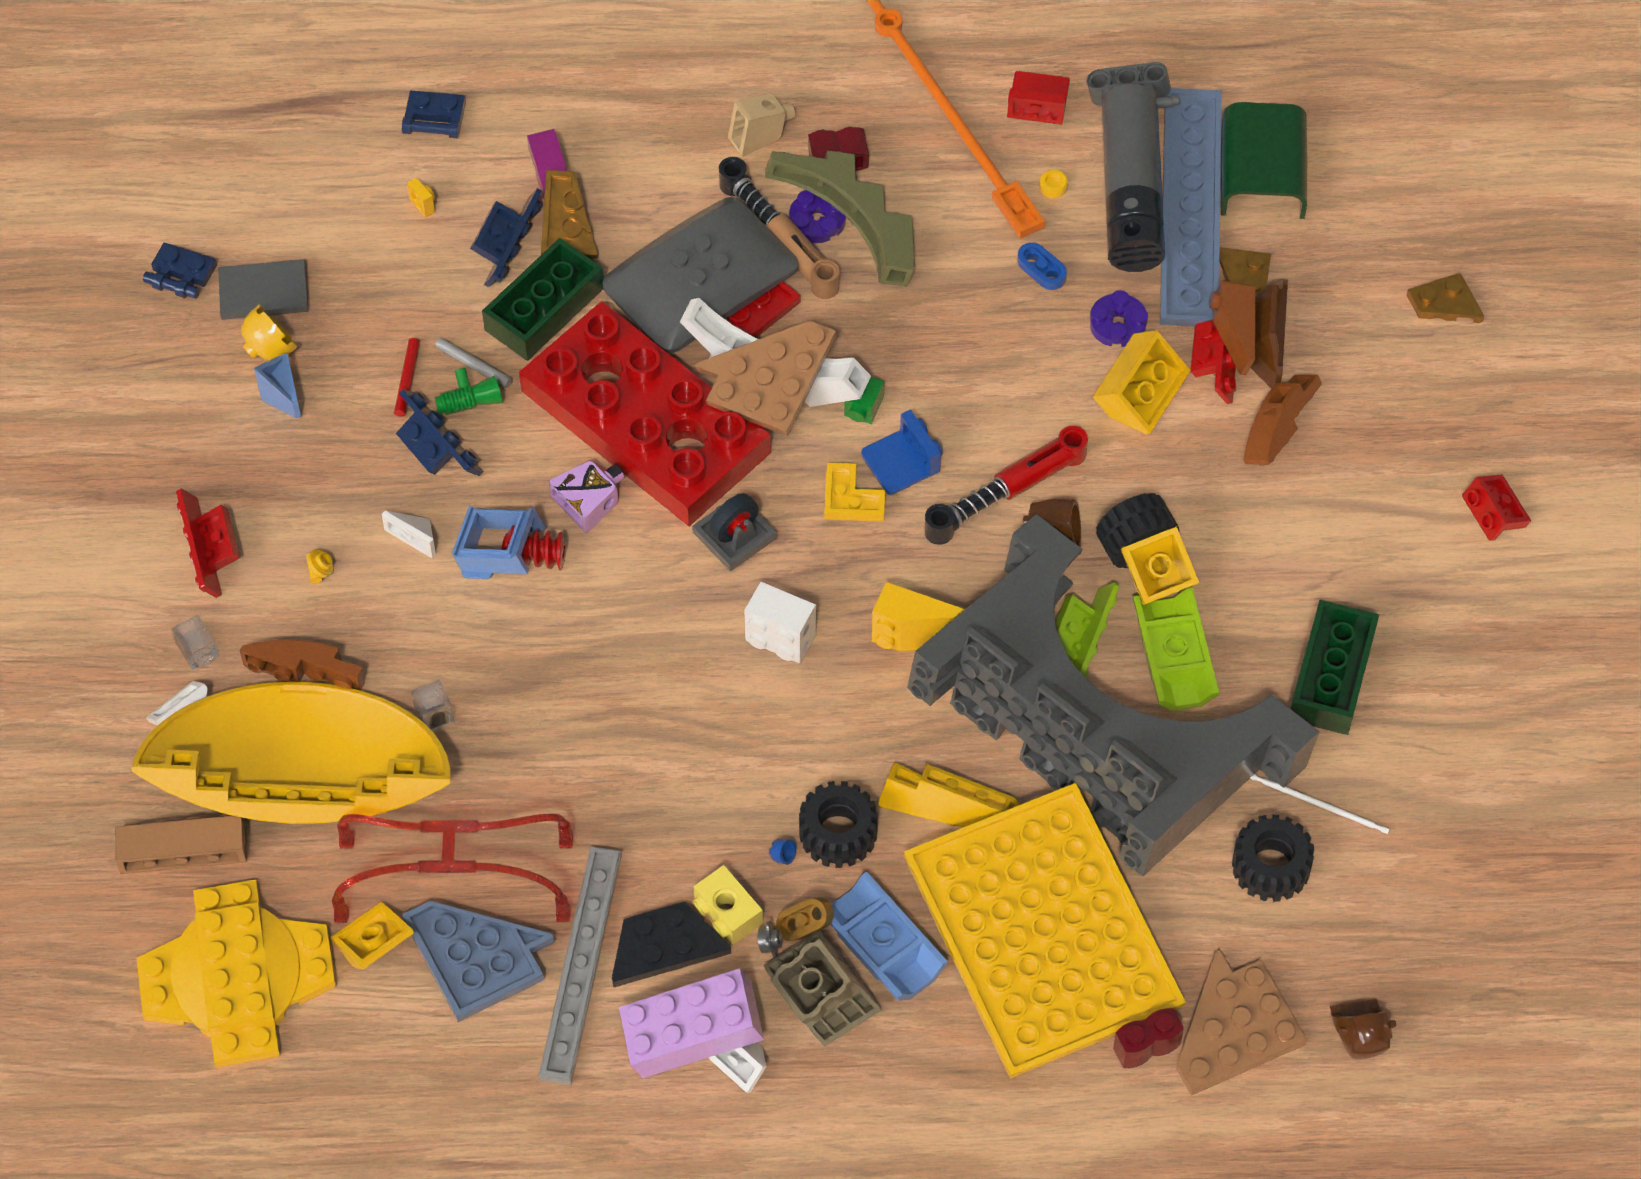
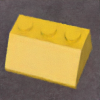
M1158 330L1135 333L1098 387L1093 398L1110 418L1147 435L1152 432L1191 370Z

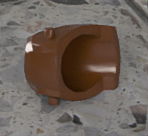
M1377 999L1330 1006L1333 1024L1351 1058H1372L1386 1052L1390 1048L1391 1028L1396 1027V1021L1390 1020L1389 1010L1379 1007Z

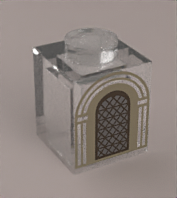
M199 615L171 628L175 644L191 670L206 666L219 657L216 643Z
M440 679L411 690L414 709L419 719L431 730L454 722L451 703Z

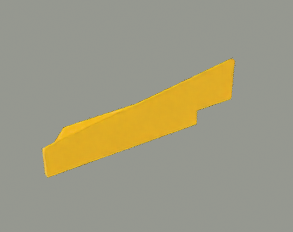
M895 762L878 802V806L881 808L963 828L1020 805L1010 795L932 765L926 764L923 774L920 775Z

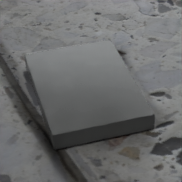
M305 259L218 267L220 315L222 320L246 318L258 304L266 309L264 312L267 315L308 312Z

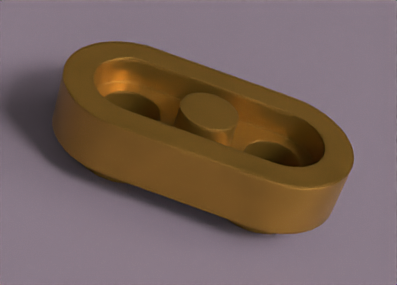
M822 897L807 899L782 911L777 917L776 928L780 929L782 938L786 941L803 939L827 928L832 923L834 916L832 905L827 899Z

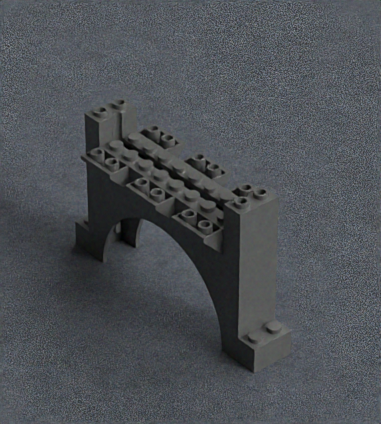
M1036 514L1012 535L1004 568L1008 575L915 651L907 688L916 698L922 699L931 706L954 686L950 704L954 706L955 710L959 714L965 715L983 733L989 734L995 740L1002 735L1005 729L1021 738L1024 743L1019 759L1028 769L1035 771L1044 778L1052 788L1059 790L1076 783L1080 789L1087 791L1095 797L1091 808V814L1095 822L1099 826L1105 827L1123 844L1119 858L1129 869L1135 870L1143 877L1259 770L1265 773L1270 780L1285 788L1307 767L1320 731L1273 695L1268 696L1254 707L1233 716L1208 721H1177L1138 712L1111 699L1098 690L1079 672L1067 656L1060 642L1054 619L1055 605L1073 586V582L1063 574L1069 565L1081 554L1082 549Z

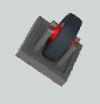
M738 493L726 500L724 504L718 506L713 512L692 526L693 533L730 572L777 539V532L758 514L759 507L751 496L744 493Z

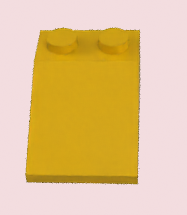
M886 582L872 611V642H875L884 649L915 651L965 609Z

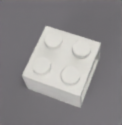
M760 582L744 610L746 641L755 648L767 649L776 653L783 660H793L801 663L816 636V604Z

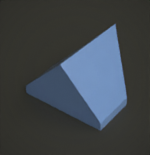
M288 354L280 355L255 367L254 371L261 400L294 418L301 417Z

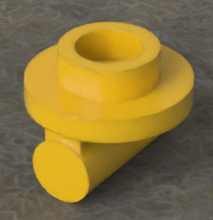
M314 549L306 555L311 583H320L322 578L328 577L333 573V560L327 552Z

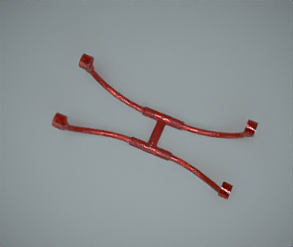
M554 813L492 822H478V820H421L420 822H405L361 814L343 815L337 824L340 849H353L354 832L350 830L348 822H361L396 829L420 830L421 833H443L441 860H419L418 863L394 864L374 868L343 881L336 888L332 897L334 922L348 923L349 906L345 904L344 897L342 896L347 888L368 878L404 871H418V873H476V871H492L527 878L547 887L555 894L556 922H570V903H568L567 896L549 879L513 866L477 863L476 860H454L455 833H478L479 830L501 829L537 822L554 821L558 822L559 848L572 849L573 831L571 830L570 823L562 815Z

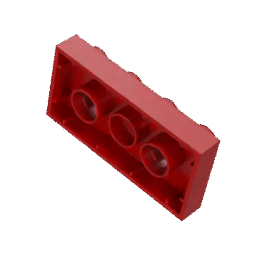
M602 301L519 371L521 391L609 463L617 465L624 475L689 527L771 454V434L760 425L743 419L741 415L735 412H724L707 405L706 399L712 387ZM598 372H610L620 377L615 383L599 380L590 384L586 381L590 376ZM686 438L695 439L704 444L703 448L699 451L684 448L675 452L670 447L676 441Z

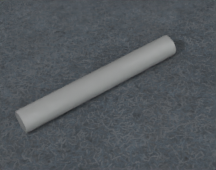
M443 338L438 339L435 347L487 378L495 375L499 385L505 388L511 385V377Z

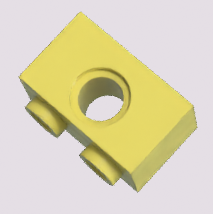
M724 865L694 885V906L701 915L707 914L713 921L712 926L722 938L726 937L732 945L763 924V910ZM722 904H730L733 906L728 910H723L719 908V906Z

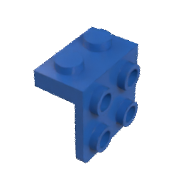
M911 409L901 414L900 431L864 447L861 451L862 458L882 488L889 495H893L939 473L940 460L943 455L937 440H932L928 435L924 421L921 418L917 419Z

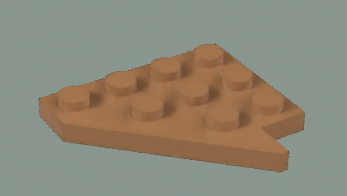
M806 321L698 362L696 365L697 371L717 378L706 399L707 405L724 412H735L747 421L788 436L837 336L836 330L812 321Z

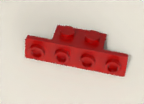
M1213 320L1197 323L1194 330L1191 373L1195 377L1216 373L1215 391L1226 404L1233 403V395L1237 387L1235 380L1237 367Z
M181 488L176 491L178 498L177 508L182 515L185 526L183 527V533L189 542L191 550L189 557L196 570L197 576L195 581L201 591L217 598L222 593L216 571L240 558L229 512L226 507L219 505L202 515L198 499Z

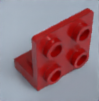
M1015 71L1013 85L1008 96L1007 118L1063 125L1070 78Z

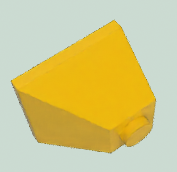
M1177 526L1121 548L1143 605L1199 583Z

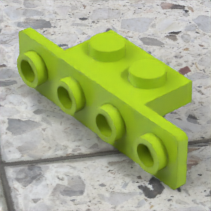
M1115 582L1097 590L1091 607L1073 594L1065 597L1055 622L1060 642L1067 656L1085 678L1088 675L1087 668L1090 660L1097 652L1098 647L1096 645L1099 637L1107 627L1106 620L1108 614L1117 601L1116 594L1119 585Z

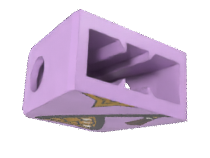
M588 461L549 481L551 498L586 534L618 503V493L615 485L624 479V475L615 464L602 472L594 462Z

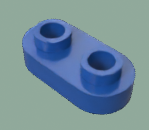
M1026 243L1020 247L1017 263L1038 284L1048 290L1059 289L1065 284L1066 267L1043 246L1037 243Z

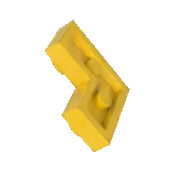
M827 463L824 519L884 522L885 490L856 489L857 464Z

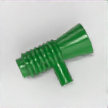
M466 368L454 371L459 389L441 392L440 396L434 397L438 413H445V415L460 412V410L464 411V409L468 410V408L472 409V407L476 408V405L503 403L495 375L471 386Z

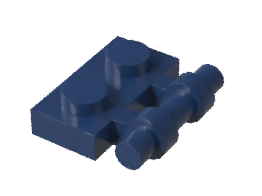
M164 242L151 263L152 269L156 273L146 271L143 275V282L151 284L152 288L160 291L163 289L173 291L176 296L182 298L188 296L197 299L200 289L193 285L206 286L217 266L216 259ZM170 277H174V278H177V279H180V280H179V281H176V280L170 279Z

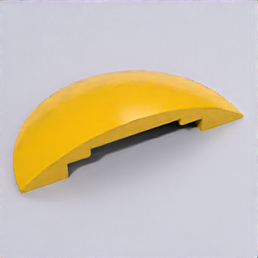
M274 682L225 690L190 703L167 717L149 733L140 745L132 764V772L174 796L198 806L242 818L289 824L339 822L386 813L414 803L450 784V765L441 742L434 732L412 713L395 703L364 691L313 682Z

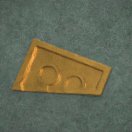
M546 170L541 255L557 239L561 238L588 258L598 259L597 249L593 241L575 172Z

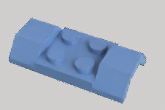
M868 872L861 875L849 892L835 902L830 903L834 912L830 925L837 932V936L876 980H880L898 1001L912 999L932 984L948 964V961Z

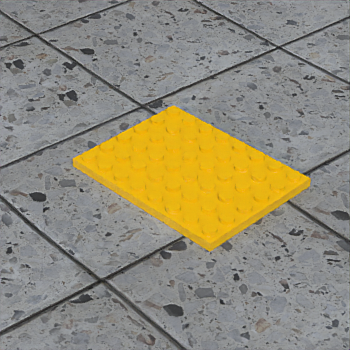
M1076 783L904 851L903 856L1010 1079L1115 1036L1117 1030L1123 1025L1133 1021H1145L1149 1015L1158 1010L1166 1008L1178 1010L1185 1007L1186 1001Z

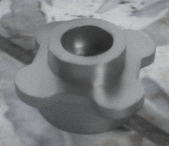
M767 921L766 927L758 929V945L762 953L771 952L773 958L778 957V948H781L783 944L780 929L772 926L771 921Z

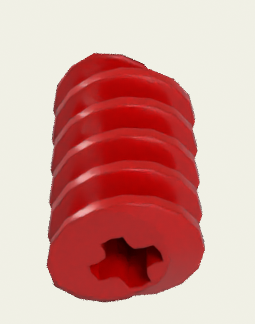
M514 525L505 534L501 550H507L515 528ZM535 529L532 536H527L521 553L525 564L528 566L533 559L535 567H541L545 560L546 567L552 569L557 561L558 569L562 570L566 554V542L563 539L562 532H559L556 539L552 540L550 530H547L544 538H540L539 529Z

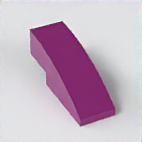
M555 129L527 135L528 149L536 170V178L542 191L543 199L545 195L546 170L567 171Z

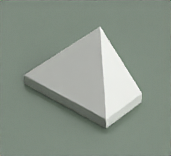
M386 510L382 513L385 531L431 558L436 555L430 519Z
M192 681L147 716L146 719L149 723L159 725L174 712L206 697L208 688L204 683Z
M757 1043L709 1057L714 1064L746 1093H751L767 1067L763 1047Z

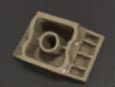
M820 930L766 963L764 967L771 977V982L801 1022L806 1024L813 1035L826 1046L882 1009L868 992L867 987L847 965L848 963L844 957L834 948L832 941Z

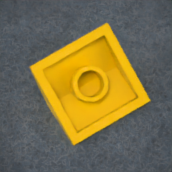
M381 901L331 936L330 939L354 968L363 970L413 935L414 932L409 925Z

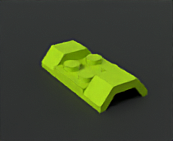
M1193 588L1185 589L1174 598L1156 600L1143 605L1140 596H1133L1139 632L1158 704L1171 711L1201 707L1217 697L1219 689Z

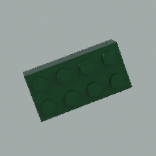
M557 239L482 310L484 330L528 361L603 290V267L563 239Z
M1319 600L1291 704V710L1313 727L1349 735L1380 614Z

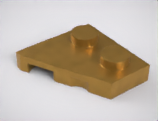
M1220 247L1219 262L1222 266L1226 282L1254 286L1255 297L1267 289L1271 254Z

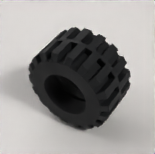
M1144 493L1128 498L1110 509L1101 518L1100 523L1097 524L1096 535L1113 565H1116L1118 568L1124 567L1125 569L1128 566L1121 548L1176 526L1178 531L1180 530L1162 497L1155 493Z
M831 781L828 782V787L824 788L822 785L815 787V794L809 792L806 795V802L802 801L800 806L799 837L800 842H803V849L806 853L811 852V858L817 862L821 859L822 865L829 867L830 863H834L835 868H842L843 863H848L850 867L855 865V859L858 858L862 861L866 858V851L871 853L873 850L874 842L877 840L878 812H876L875 802L870 801V795L866 791L860 793V786L854 784L853 787H849L848 782L841 781V785H835V782ZM842 816L853 821L855 826L846 832L835 833L825 829L821 824L828 818Z
M1273 814L1272 819H1267L1266 815L1259 816L1258 822L1252 819L1247 823V828L1243 827L1240 830L1235 843L1232 867H1234V878H1239L1238 885L1242 889L1248 888L1247 894L1252 897L1258 894L1262 901H1267V897L1273 898V902H1280L1282 896L1288 900L1293 897L1294 891L1299 894L1303 890L1304 884H1307L1314 860V844L1310 843L1311 836L1308 832L1302 833L1304 827L1301 824L1293 825V819L1286 817L1285 820H1281L1279 815ZM1264 850H1276L1284 854L1288 858L1289 863L1280 867H1272L1260 861L1256 854Z

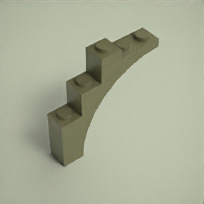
M827 150L823 159L772 151L765 168V178L795 185L830 203L847 217L866 241L876 263L879 283L907 287L915 270L912 215L884 211L883 185L856 181L855 154Z

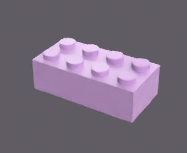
M740 968L619 1007L630 1065L642 1078L764 1040L752 982Z

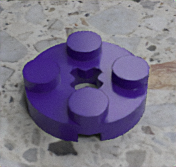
M808 190L801 191L797 199L790 206L789 218L812 243L830 241V237L836 234L838 236L845 227L846 216L830 203ZM820 213L825 217L814 220L813 214Z
M1117 290L1113 294L1106 295L1097 300L1091 308V332L1098 341L1105 345L1112 346V343L1122 344L1121 347H1125L1133 334L1146 331L1148 313L1144 305L1136 298L1129 296L1125 291ZM1114 317L1124 318L1123 324L1119 321L1116 323L1112 321Z

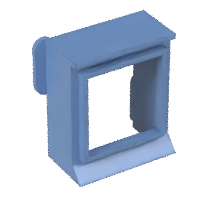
M469 506L452 555L460 567L463 577L467 579H489L493 573L527 574L529 569L521 557V553L528 533L534 532L535 529H539V532L543 531L545 524L541 521L533 506L529 510L478 509ZM512 525L515 526L507 550L476 549L483 528L510 529Z

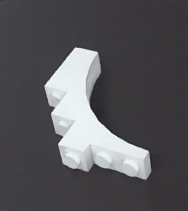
M700 298L691 299L680 320V323L710 352L709 358L759 340L729 323ZM826 358L805 402L809 407L861 399L871 375L855 358Z

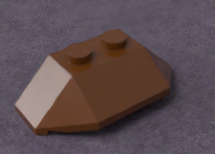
M1288 279L1277 281L1255 297V361L1251 369L1271 389L1275 383H1281Z

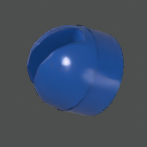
M783 838L773 841L772 848L769 849L770 857L773 861L780 864L788 865L792 863L796 856L794 841Z

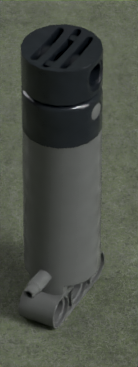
M1160 62L1097 69L1092 71L1086 80L1092 102L1095 105L1102 106L1108 260L1112 266L1127 272L1151 270L1160 265L1165 258L1158 108L1173 107L1174 105H1179L1181 101L1179 96H1167L1171 90L1166 66Z

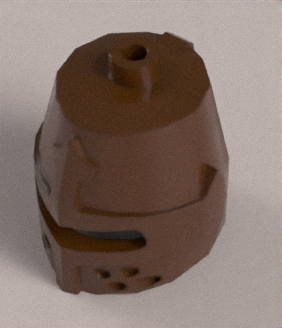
M1054 498L1031 503L1028 516L1024 515L1023 525L1037 514L1077 546L1081 547V518L1076 499Z

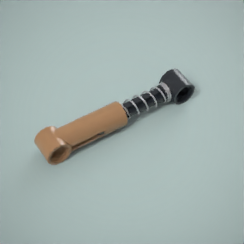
M728 157L723 159L719 164V186L721 191L726 195L739 197L740 201L745 202V205H748L749 209L797 257V270L811 284V291L816 297L830 299L838 294V265L834 261L826 259L786 214H781L779 211L776 212L773 209L774 205L766 201L767 197H762L760 189L753 187L754 183L747 173L746 163L741 158Z

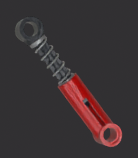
M1078 426L1065 427L1060 431L1058 438L995 474L994 480L989 482L988 486H980L979 491L976 493L970 492L968 498H960L957 504L952 503L948 506L935 504L929 507L925 513L924 529L927 540L936 545L946 544L953 538L954 531L959 529L964 520L968 521L970 516L978 515V512L984 508L988 510V506L994 502L998 504V500L1002 497L1011 500L1063 468L1080 465L1087 455L1088 435L1086 431ZM936 523H942V524H944V525L938 526V525H935V524H936Z

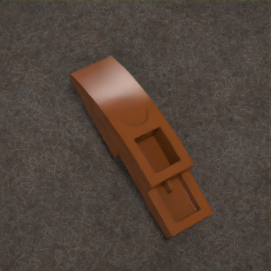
M1294 375L1288 383H1275L1263 401L1250 430L1243 459L1245 464L1264 466L1274 461L1277 454L1298 429L1294 419L1322 385L1318 375Z
M271 640L243 645L240 649L243 665L247 669L255 673L265 672L271 674L283 682H301L304 674H306L315 681L325 680L347 689L352 688L361 691L365 684L362 667L342 661L339 648L330 645L301 640Z

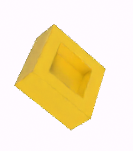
M417 177L407 182L409 199L426 218L435 213L433 203L435 195L428 185L424 186Z

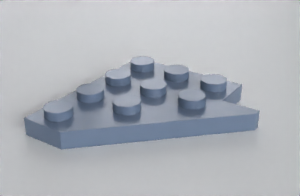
M433 901L426 902L402 914L403 921L412 928L414 934L411 936L457 1022L544 980V975L532 953L554 943V937L551 933Z

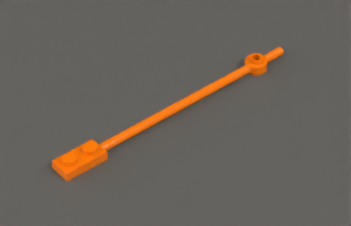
M866 0L876 14V32L881 36L893 38L997 188V190L992 191V199L1017 236L1021 239L1045 228V220L1017 181L1010 184L1006 183L901 32V14L894 9H885L880 0Z

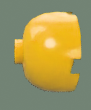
M258 304L246 316L241 326V334L246 341L243 348L253 359L259 356L265 361H270L283 354L289 355L298 345L292 342L293 338L272 315L269 317L264 312L266 309Z

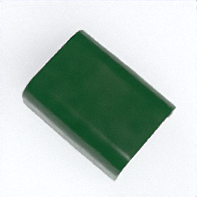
M1237 102L1227 106L1223 112L1221 125V215H1226L1228 200L1234 195H1276L1298 198L1300 200V219H1305L1308 169L1307 115L1305 110L1297 105Z

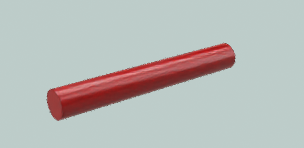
M410 338L408 340L394 414L399 417H403L406 414L407 402L399 393L402 389L407 391L411 389L420 340L417 338Z

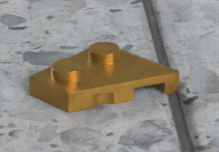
M1461 273L1408 289L1407 297L1418 318H1441L1446 321H1456V317L1472 318L1473 323L1483 322L1484 314Z

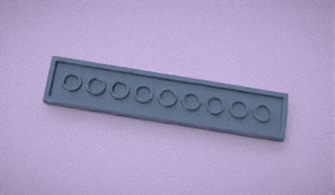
M1171 88L1167 96H1179L1181 103L1173 107H1166L1164 111L1162 200L1165 258L1161 262L1160 325L1195 326L1197 323L1213 320V309L1209 308L1211 293L1213 291L1216 292L1219 287L1222 90Z

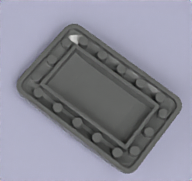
M728 197L686 219L626 259L604 277L603 290L649 339L667 353H674L696 339L680 323L691 299L700 298L714 312L726 320L791 277L798 269V259L742 201L737 198Z

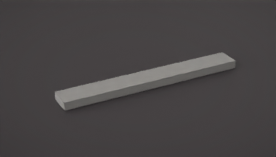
M590 846L539 1072V1080L566 1085L572 1084L622 853L619 850Z

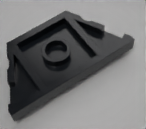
M686 902L625 918L612 974L613 988L731 954L730 944Z

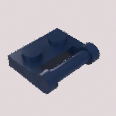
M410 90L405 116L402 120V133L422 132L449 135V138H459L466 105L465 95Z

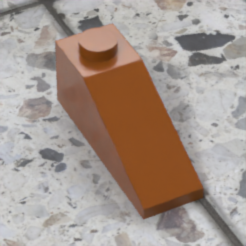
M1221 281L1216 292L1213 291L1211 293L1209 308L1213 309V322L1240 375H1247L1255 361V287Z

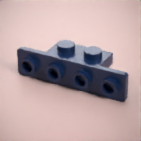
M537 188L530 195L520 215L496 201L485 218L470 249L494 263L484 283L488 288L495 280L500 282L507 272L508 267L504 265L507 259L511 260L519 248V245L516 244L518 237L523 238L530 227V223L527 222L529 216L533 217L541 205V202L538 200L542 192L540 189Z
M402 389L399 394L413 409L414 413L396 432V435L426 470L435 475L453 456L465 471L480 476L483 471L477 465L479 462L478 458L469 450L463 449L460 445L462 442L460 437L453 431L447 430L443 425L445 420L437 412L431 411L426 406L428 403L427 399L417 391L412 393Z

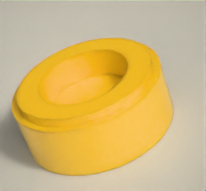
M1048 170L1041 175L1039 189L1044 196L1059 198L1066 193L1068 179L1063 172Z

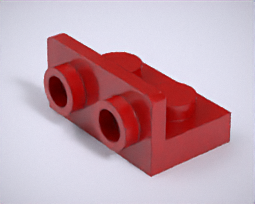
M1503 474L1476 477L1462 494L1464 501L1489 541L1496 540L1504 530L1526 528L1531 522L1530 517Z

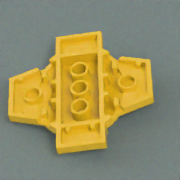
M256 879L193 890L196 910L195 919L187 926L182 935L136 958L144 1020L177 1025L193 1023L204 1035L211 1038L215 1067L280 1056L276 1027L285 1019L284 1014L288 1008L295 1003L301 1005L336 987L327 925L278 919L271 912L261 908Z

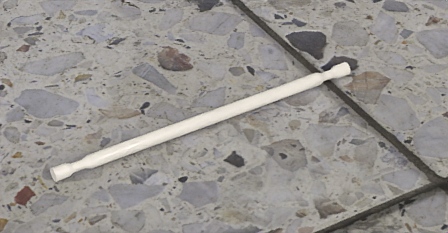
M1256 774L1250 778L1370 828L1378 829L1385 834L1389 832L1387 827L1379 826L1372 821L1288 787L1283 788L1278 783L1258 777Z

